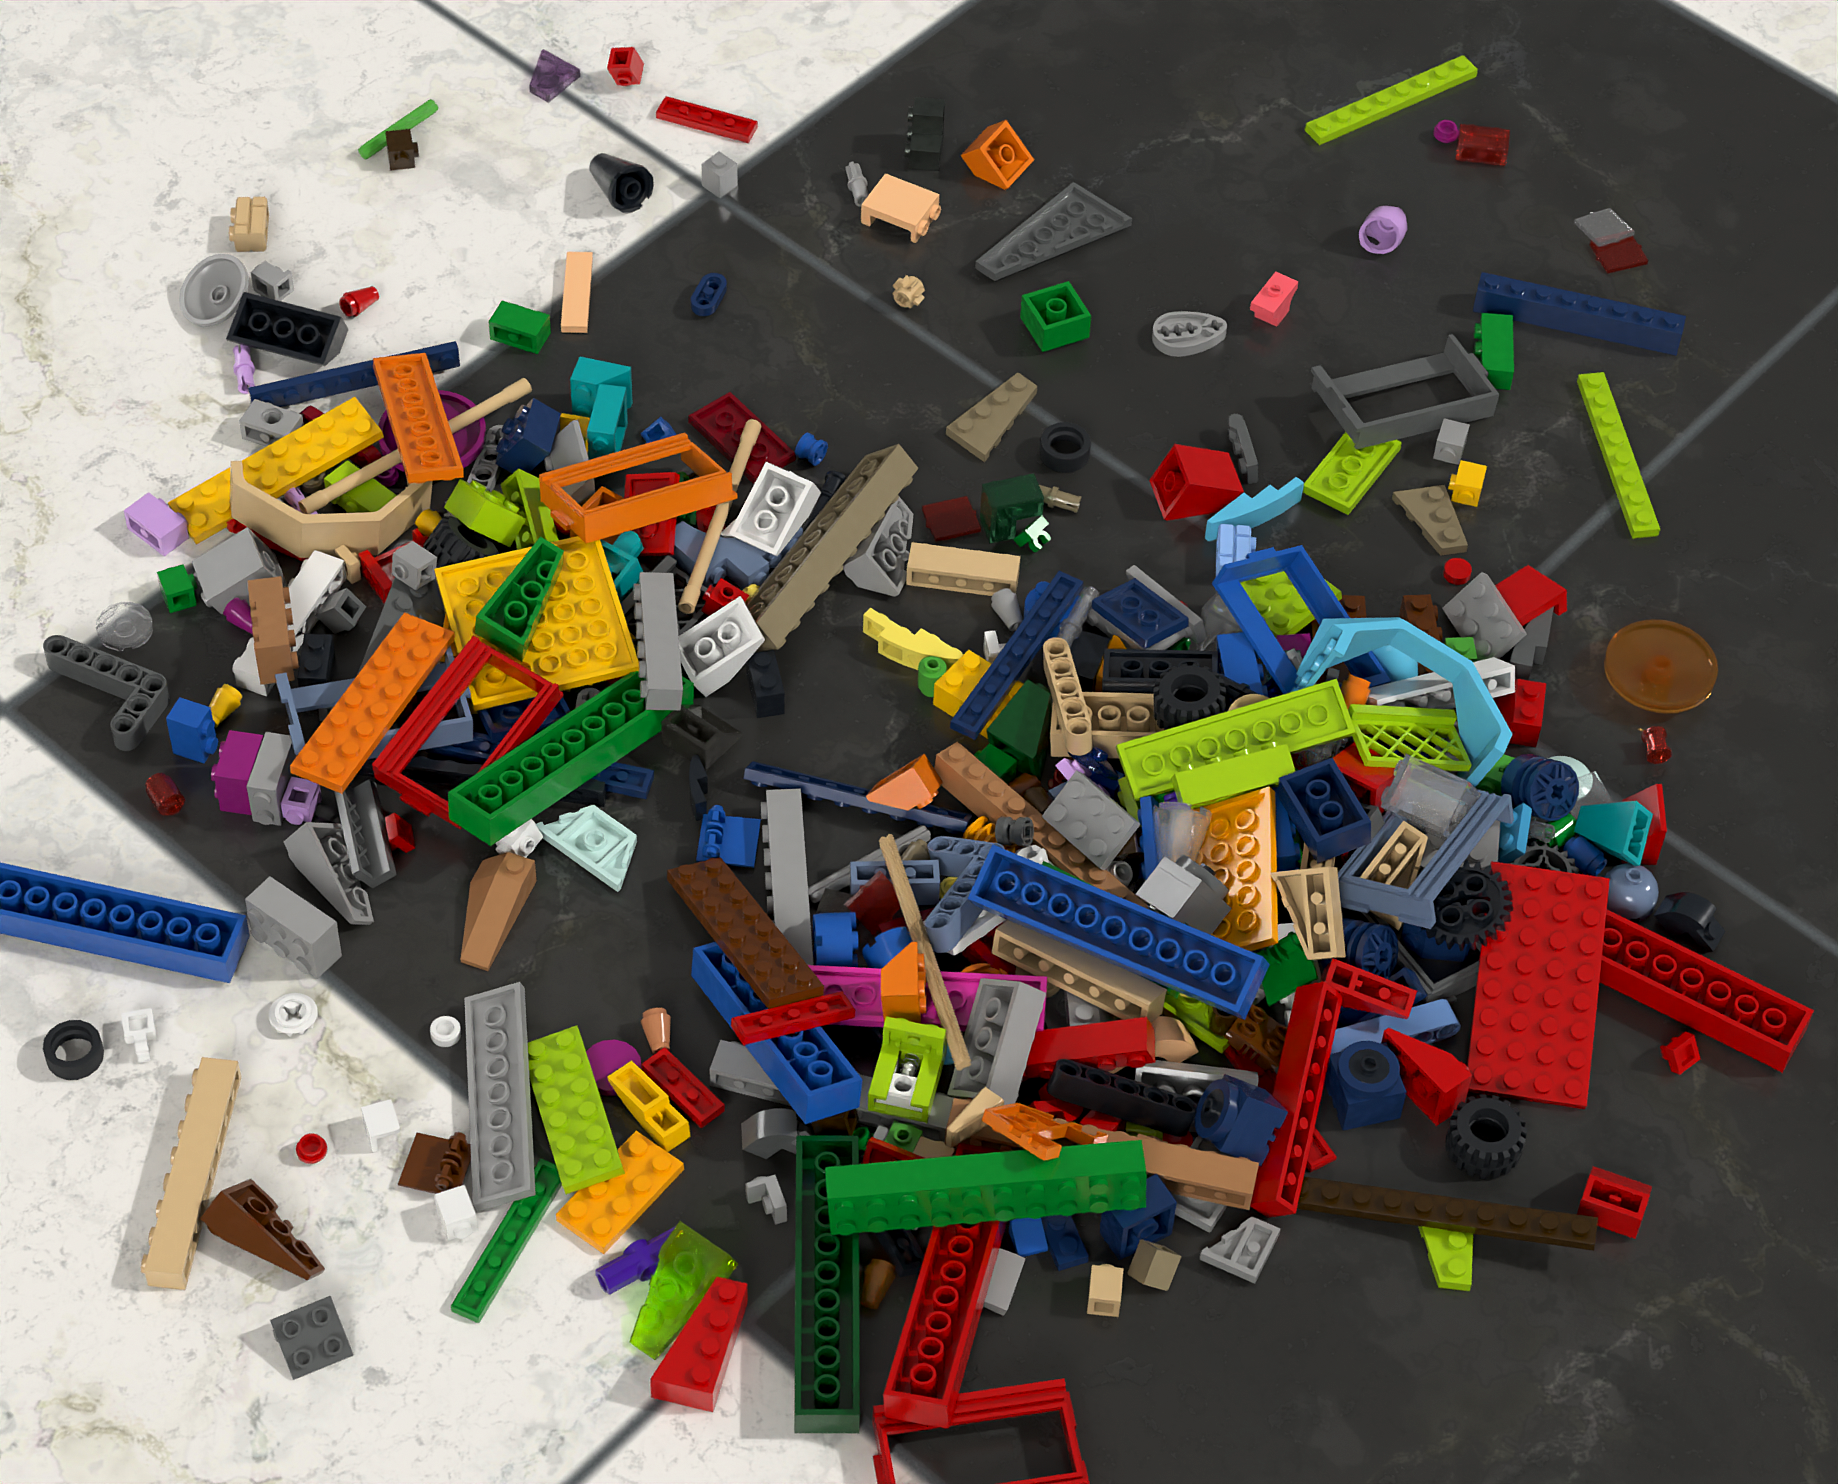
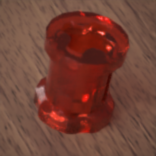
M1653 726L1647 728L1641 734L1642 741L1646 744L1648 750L1646 753L1647 760L1653 764L1664 763L1672 756V751L1666 744L1667 733L1663 727Z

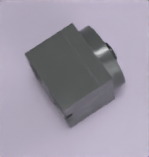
M1181 855L1176 863L1164 857L1136 893L1155 912L1210 935L1232 909L1223 901L1229 889L1215 877L1216 873L1204 863L1199 865L1185 855Z

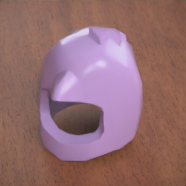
M1379 206L1369 213L1360 228V245L1371 253L1385 254L1393 251L1401 244L1407 231V220L1404 212L1399 207ZM1367 236L1375 238L1380 243L1378 245L1371 243Z

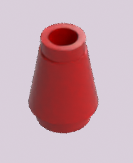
M373 286L345 292L339 300L340 308L346 316L356 317L375 303V301L379 300V293Z

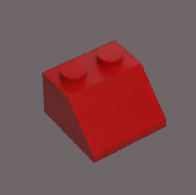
M1516 679L1514 693L1493 698L1512 732L1509 743L1530 747L1537 746L1542 727L1546 683Z
M1655 784L1622 800V802L1637 801L1653 814L1641 864H1657L1667 832L1662 784Z

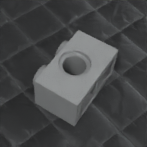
M257 399L253 400L239 420L242 439L265 447L304 425L301 414Z

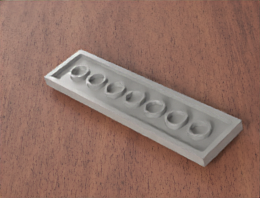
M520 982L464 998L473 1206L478 1211L536 1195L525 988Z

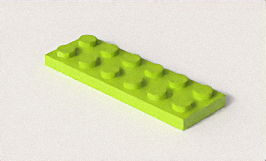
M578 1026L528 1042L529 1078L565 1194L625 1174Z

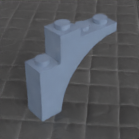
M681 521L676 525L674 555L669 556L677 561L676 564L691 576L706 533ZM799 528L778 556H774L736 538L720 536L702 585L708 588L710 584H717L720 578L724 579L728 576L742 589L751 584L761 586L769 576V569L775 568L803 534V528Z

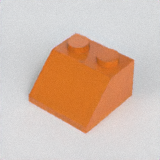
M1007 120L988 126L960 155L975 176L1004 190L1008 189L1034 161V158Z
M922 754L877 782L866 795V798L870 802L907 811L915 806L921 809L933 801L932 798L939 793L937 789L943 781L926 755Z

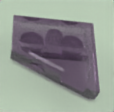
M543 49L529 84L530 93L549 103L580 77V69Z

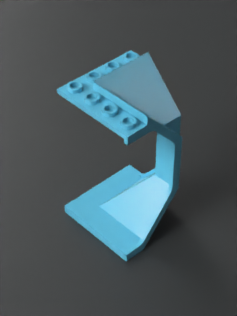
M1399 617L1323 619L1296 672L1298 677L1295 683L1298 684V687H1293L1291 692L1313 686L1329 667L1382 646L1391 645L1453 684L1460 740L1472 764L1469 772L1458 771L1453 784L1474 789L1505 753L1512 737V732L1473 662ZM1441 808L1442 811L1450 816L1454 813L1453 810Z

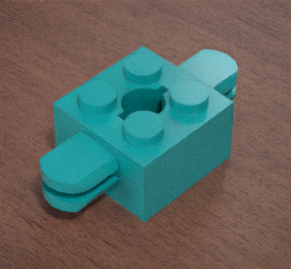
M633 531L621 533L613 545L600 539L620 603L633 591V584L639 583V574L643 572L637 557L644 547L638 534Z

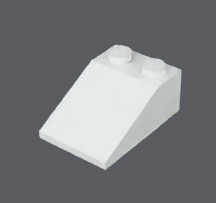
M766 462L729 535L774 556H778L809 517L821 492L813 482Z
M741 596L678 636L681 664L690 681L694 683V686L705 697L727 684L765 641Z

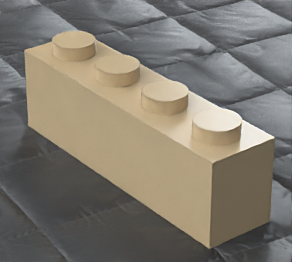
M912 542L907 564L906 585L992 596L997 591L1009 588L1012 592L1016 593L1021 556Z

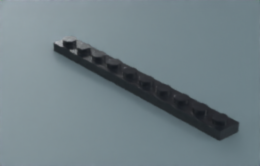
M419 756L413 757L401 774L416 783L455 788L474 776L483 765L462 764L452 760H431ZM376 758L367 759L356 775L375 777L372 763ZM591 778L558 801L605 807L607 799L605 782Z

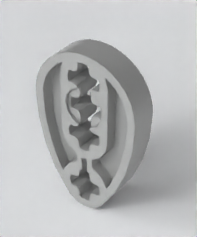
M1188 311L1169 312L1161 315L1154 322L1152 341L1155 347L1166 355L1175 357L1193 355L1206 351L1224 340L1227 323L1222 318L1205 313Z

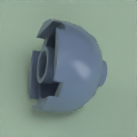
M1624 863L1613 867L1606 873L1604 878H1610L1607 910L1628 920L1640 918L1639 921L1646 919L1653 913L1658 901L1659 891L1658 883L1648 869L1641 865L1634 866Z

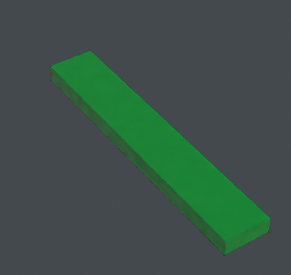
M542 1158L539 1159L534 1167L536 1195L513 1202L451 1304V1312L474 1322H481L562 1186L556 1164Z

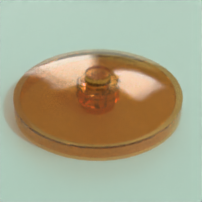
M1643 620L1625 626L1609 642L1604 659L1605 673L1613 689L1629 703L1656 713H1679L1697 707L1711 694L1718 675L1717 659L1709 644L1693 630L1666 620Z

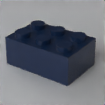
M1333 758L1279 778V800L1317 864L1371 843V820Z

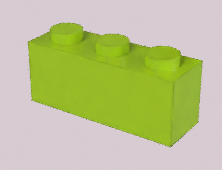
M347 460L324 478L325 488L360 469ZM372 478L330 502L338 504L347 513L376 512L397 495Z

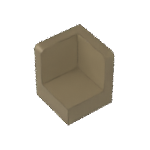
M1140 1239L1129 1267L1128 1275L1144 1285L1167 1291L1181 1256L1166 1246Z

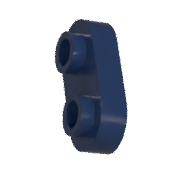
M709 273L703 276L691 296V310L695 314L708 316L716 311L727 291L726 278L718 273Z

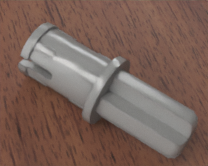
M850 162L845 168L849 180L848 188L853 193L855 204L861 207L869 195L867 190L868 182L863 177L860 165Z

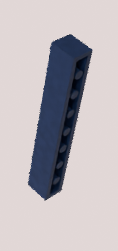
M1484 272L1481 273L1473 312L1513 315L1514 321L1675 356L1678 352L1686 316Z

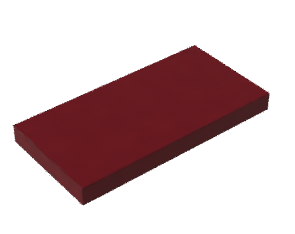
M731 392L688 415V422L731 463H733L746 422L753 419L761 424L760 433L743 472V475L753 484H755L766 462L783 468L796 460L795 452Z

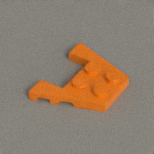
M1020 1103L987 1108L982 1117V1121L991 1126L992 1130L1005 1135L1044 1161L1059 1157L1062 1145L1053 1142V1139L1065 1137L1080 1145L1106 1143L1108 1135L1103 1132L1097 1131L1095 1136L1082 1131L1083 1125L1074 1122L1060 1124L1053 1121L1054 1115Z

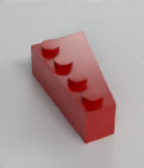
M722 1277L715 1278L650 1378L651 1398L709 1412L714 1411L747 1307V1283Z

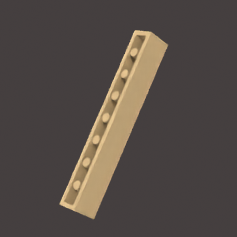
M202 1057L199 1069L195 1068L193 1071L192 1094H187L185 1100L186 1117L185 1120H180L178 1126L179 1143L178 1146H173L170 1157L171 1172L165 1174L163 1182L164 1198L163 1200H158L156 1207L157 1224L156 1227H151L148 1238L149 1253L143 1255L141 1262V1273H145L148 1286L186 1290L203 1226V1221L200 1218L208 1207L241 1081L238 1061Z

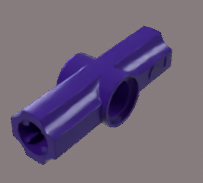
M675 1226L649 1241L645 1239L634 1241L625 1249L623 1255L597 1268L595 1275L603 1291L610 1295L638 1279L644 1282L654 1278L661 1272L665 1264L691 1251V1245L681 1227Z

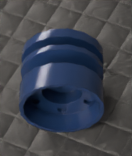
M1522 754L1513 759L1505 768L1501 779L1502 796L1503 794L1511 795L1512 809L1525 803L1532 808L1531 816L1554 821L1568 815L1575 806L1579 795V781L1576 772L1566 763L1534 754Z
M1342 917L1346 957L1334 959L1388 979L1393 974L1397 964L1399 951L1398 939L1394 930L1387 925ZM1332 959L1321 960L1323 969H1325V967L1329 964V962Z

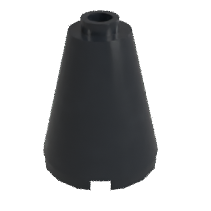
M605 153L597 154L591 160L589 165L590 173L611 205L620 212L631 213L639 210L643 206L641 203L645 198L649 199L652 195L654 187L653 176L644 166Z

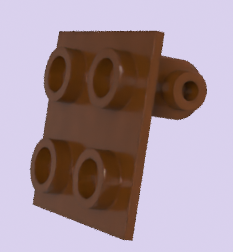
M1252 1004L1245 1020L1238 1017L1224 1038L1228 1040L1227 1044L1238 1051L1246 1044L1247 1046L1242 1055H1245L1251 1047L1255 1051L1249 1060L1252 1061L1256 1054L1259 1053L1260 1055L1254 1063L1264 1069V1071L1269 1070L1273 1073L1280 1063L1288 1027L1279 1024L1268 1016L1263 1009Z
M417 1132L398 1181V1186L434 1194L462 1186L471 1162V1145L465 1140L466 1135L461 1132H455L449 1139Z

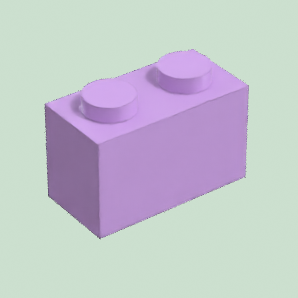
M149 492L124 510L127 529L164 557L189 539L186 518L181 513H176L170 509L164 500L157 499Z

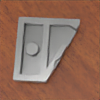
M1250 1217L1241 1223L1238 1229L1231 1230L1223 1235L1220 1242L1211 1248H1204L1200 1254V1260L1255 1284L1279 1237L1280 1228L1255 1217Z

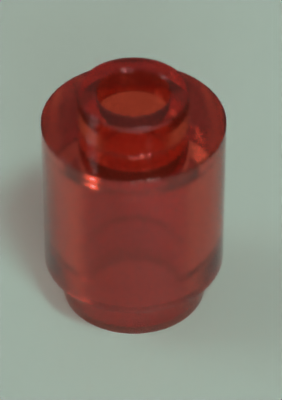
M157 773L146 781V794L161 815H174L182 809L185 798L171 777L166 776L164 773Z

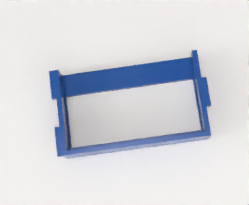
M1302 545L1276 551L1272 547L1248 553L1244 560L1224 564L1212 582L1283 695L1290 693L1293 687H1298V684L1295 683L1298 677L1296 674L1297 670L1240 582L1284 571L1319 625L1323 619L1350 618ZM1372 651L1344 661L1353 676L1371 682L1369 688L1391 683V679Z

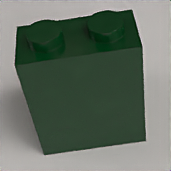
M1027 679L986 730L990 744L1017 760L1016 772L1020 774L1024 772L1029 775L1033 774L1039 781L1042 777L1050 743L1052 717L1050 691L1040 683L1034 684Z

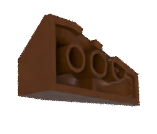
M252 1179L220 1191L200 1218L207 1224L208 1230L215 1236L307 1281L322 1274L325 1270L308 1245L292 1235L291 1231L294 1227L290 1221H282L275 1211L278 1205Z

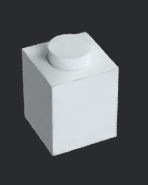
M465 1185L434 1194L437 1213L448 1241L456 1238L463 1239L478 1231L476 1213Z

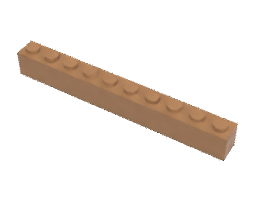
M956 742L936 754L934 769L943 781L941 785L977 817L986 816L988 824L994 823L995 825L1001 816L1012 817L1013 820L1019 817H1029L1034 825V837L1031 845H1037L1041 849L1044 848L1048 860L1054 866L1101 890L1149 909L1146 903L1110 872L1096 866L1042 818V814L960 743Z
M954 1098L946 1126L945 1145L947 1127L972 1101L971 1099L962 1100ZM1061 1118L1053 1119V1121L1060 1124L1069 1123ZM989 1125L960 1142L962 1144L1004 1151L1026 1150L1005 1135L992 1130V1127ZM1083 1125L1082 1131L1095 1136L1097 1131L1107 1134L1108 1139L1106 1143L1142 1140L1146 1178L1157 1174L1171 1194L1250 1210L1258 1162H1253L1244 1157L1234 1158L1220 1155L1215 1151L1192 1149L1183 1144L1173 1145L1159 1142L1154 1138L1131 1136L1122 1131L1112 1132L1098 1129L1093 1125ZM1065 1137L1052 1140L1062 1145V1147L1080 1145Z

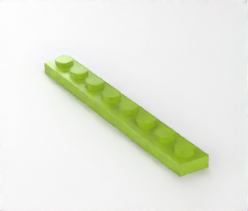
M1462 55L1306 123L1305 131L1318 145H1322L1477 77L1478 69Z
M1604 372L1579 374L1577 383L1631 537L1633 539L1658 536L1660 527Z

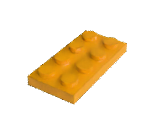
M635 1131L618 1149L625 1174L578 1190L556 1213L557 1222L603 1254L613 1246L684 1170L683 1162L638 1131Z

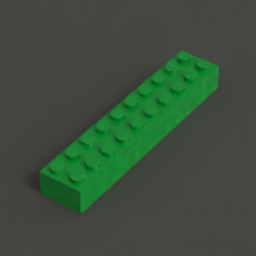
M639 671L630 672L449 791V819L489 846H492L693 710L694 683L682 676L683 694L681 710H646L645 698H640V682L644 681V678H639Z
M1142 1140L1063 1146L1058 1158L1045 1161L1028 1150L825 1167L831 1235H851L860 1232L879 1233L894 1229L912 1230L917 1227H944L951 1224H977L979 1222L997 1220L1004 1222L1020 1218L1038 1219L1043 1216H1070L1077 1213H1103L1111 1210H1135L1146 1207V1165Z

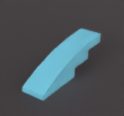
M1295 477L1279 490L1269 485L1253 498L1245 493L1241 494L1207 520L1205 539L1208 541L1216 540L1220 524H1230L1234 527L1244 525L1253 528L1282 514L1301 501L1304 482Z

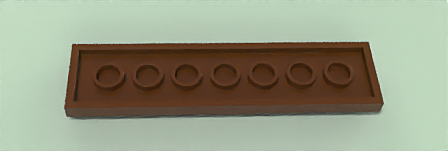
M721 857L710 858L706 861L667 870L668 882L768 1009L824 995V985Z

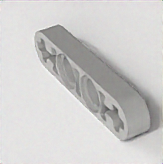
M503 425L493 426L487 432L484 448L476 458L467 480L468 483H471L472 480L479 482L489 492H492L502 467L495 464L496 460L488 461L485 457L491 454L498 455L496 452V440L503 438L504 433L501 432ZM480 474H488L491 476L487 480L477 479V476H479Z

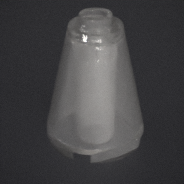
M1180 802L1159 803V807L1154 805L1153 821L1158 864L1164 857L1176 863L1181 855H1185L1196 862L1211 822V811L1200 807L1199 812L1191 809V804Z

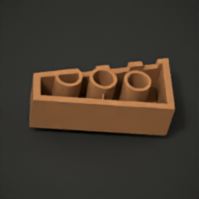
M281 576L247 580L254 650L260 685L276 683L275 674L287 673L288 681L295 680L293 669L299 668L297 651L291 652V647L296 646L294 630L288 629V625H293L291 608L286 609L285 605L291 603L289 587H283Z

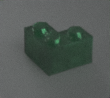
M1034 473L982 484L980 522L989 544L1014 539L1017 520L1043 515L1044 496Z

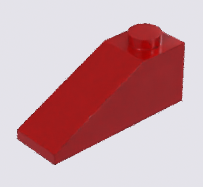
M1334 958L1325 967L1320 982H1326L1343 995L1341 1003L1343 1007L1402 1019L1409 1018L1417 993L1414 989Z

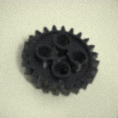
M1465 860L1463 867L1457 869L1433 900L1436 923L1431 929L1420 927L1421 930H1426L1428 939L1435 936L1438 946L1446 941L1448 950L1454 944H1458L1460 951L1464 950L1465 944H1470L1472 950H1475L1476 942L1479 941L1482 945L1487 946L1486 938L1491 937L1497 940L1496 930L1505 932L1504 922H1511L1510 912L1513 911V903L1511 901L1513 898L1511 891H1509L1508 882L1502 881L1500 872L1493 874L1490 865L1482 870L1479 861L1474 867H1470L1468 860ZM1474 888H1482L1479 891H1471ZM1445 894H1451L1448 898H1442ZM1480 913H1487L1486 916L1477 917ZM1451 919L1457 920L1454 923H1447Z

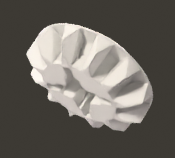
M289 993L274 1001L269 1010V1019L271 1026L276 1028L278 1034L283 1032L289 1037L294 1033L303 1035L306 1029H313L314 1022L318 1019V1010L315 1002L309 996L301 993ZM299 1012V1019L293 1017L289 1020V1013L295 1014Z

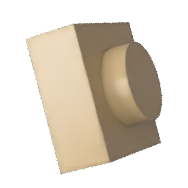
M345 545L336 548L335 557L344 560L346 578L349 582L353 584L361 580V563L358 555L355 552L351 553Z

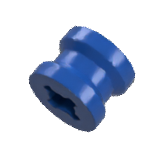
M805 433L796 446L795 455L800 459H808L810 464L816 466L825 457L828 444L824 440H816L814 435L810 433Z

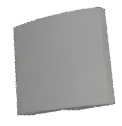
M999 1249L983 1307L1004 1316L1025 1261L1024 1257Z

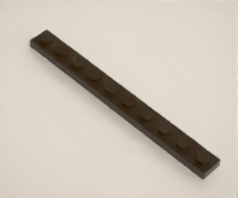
M1311 1177L1303 1178L1297 1209L1592 1251L1595 1249L1598 1217Z

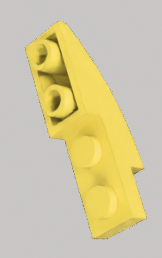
M872 608L863 615V632L878 641V653L904 666L918 670L922 659L935 656L941 658L946 663L947 671L964 655L959 649L952 648L941 641L936 635L930 634L922 628L914 635L907 628L899 626L889 620L886 615L878 613Z

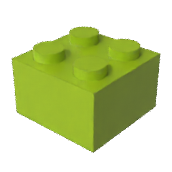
M460 479L444 508L468 528L511 547L526 521V518L518 512L520 508L506 500L507 497L496 490L489 492L486 491L487 488L475 480L468 483Z

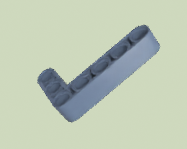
M948 836L936 837L929 841L927 847L930 859L939 860V874L957 877V880L925 920L927 935L934 952L944 953L956 947L983 911V909L976 907L967 898L992 844L1004 849L1003 845Z

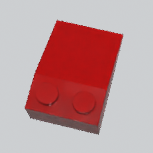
M1391 1028L1384 1030L1381 1043L1387 1042L1389 1049L1398 1059L1400 1066L1399 1074L1406 1089V1095L1436 1126L1451 1117L1453 1111L1457 1109V1105L1462 1101H1466L1472 1078L1467 1065L1459 1062L1451 1053Z

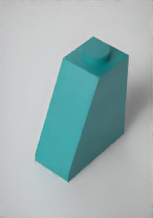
M1637 801L1585 805L1580 807L1574 832L1579 836H1583L1595 847L1629 864L1640 866L1653 814Z

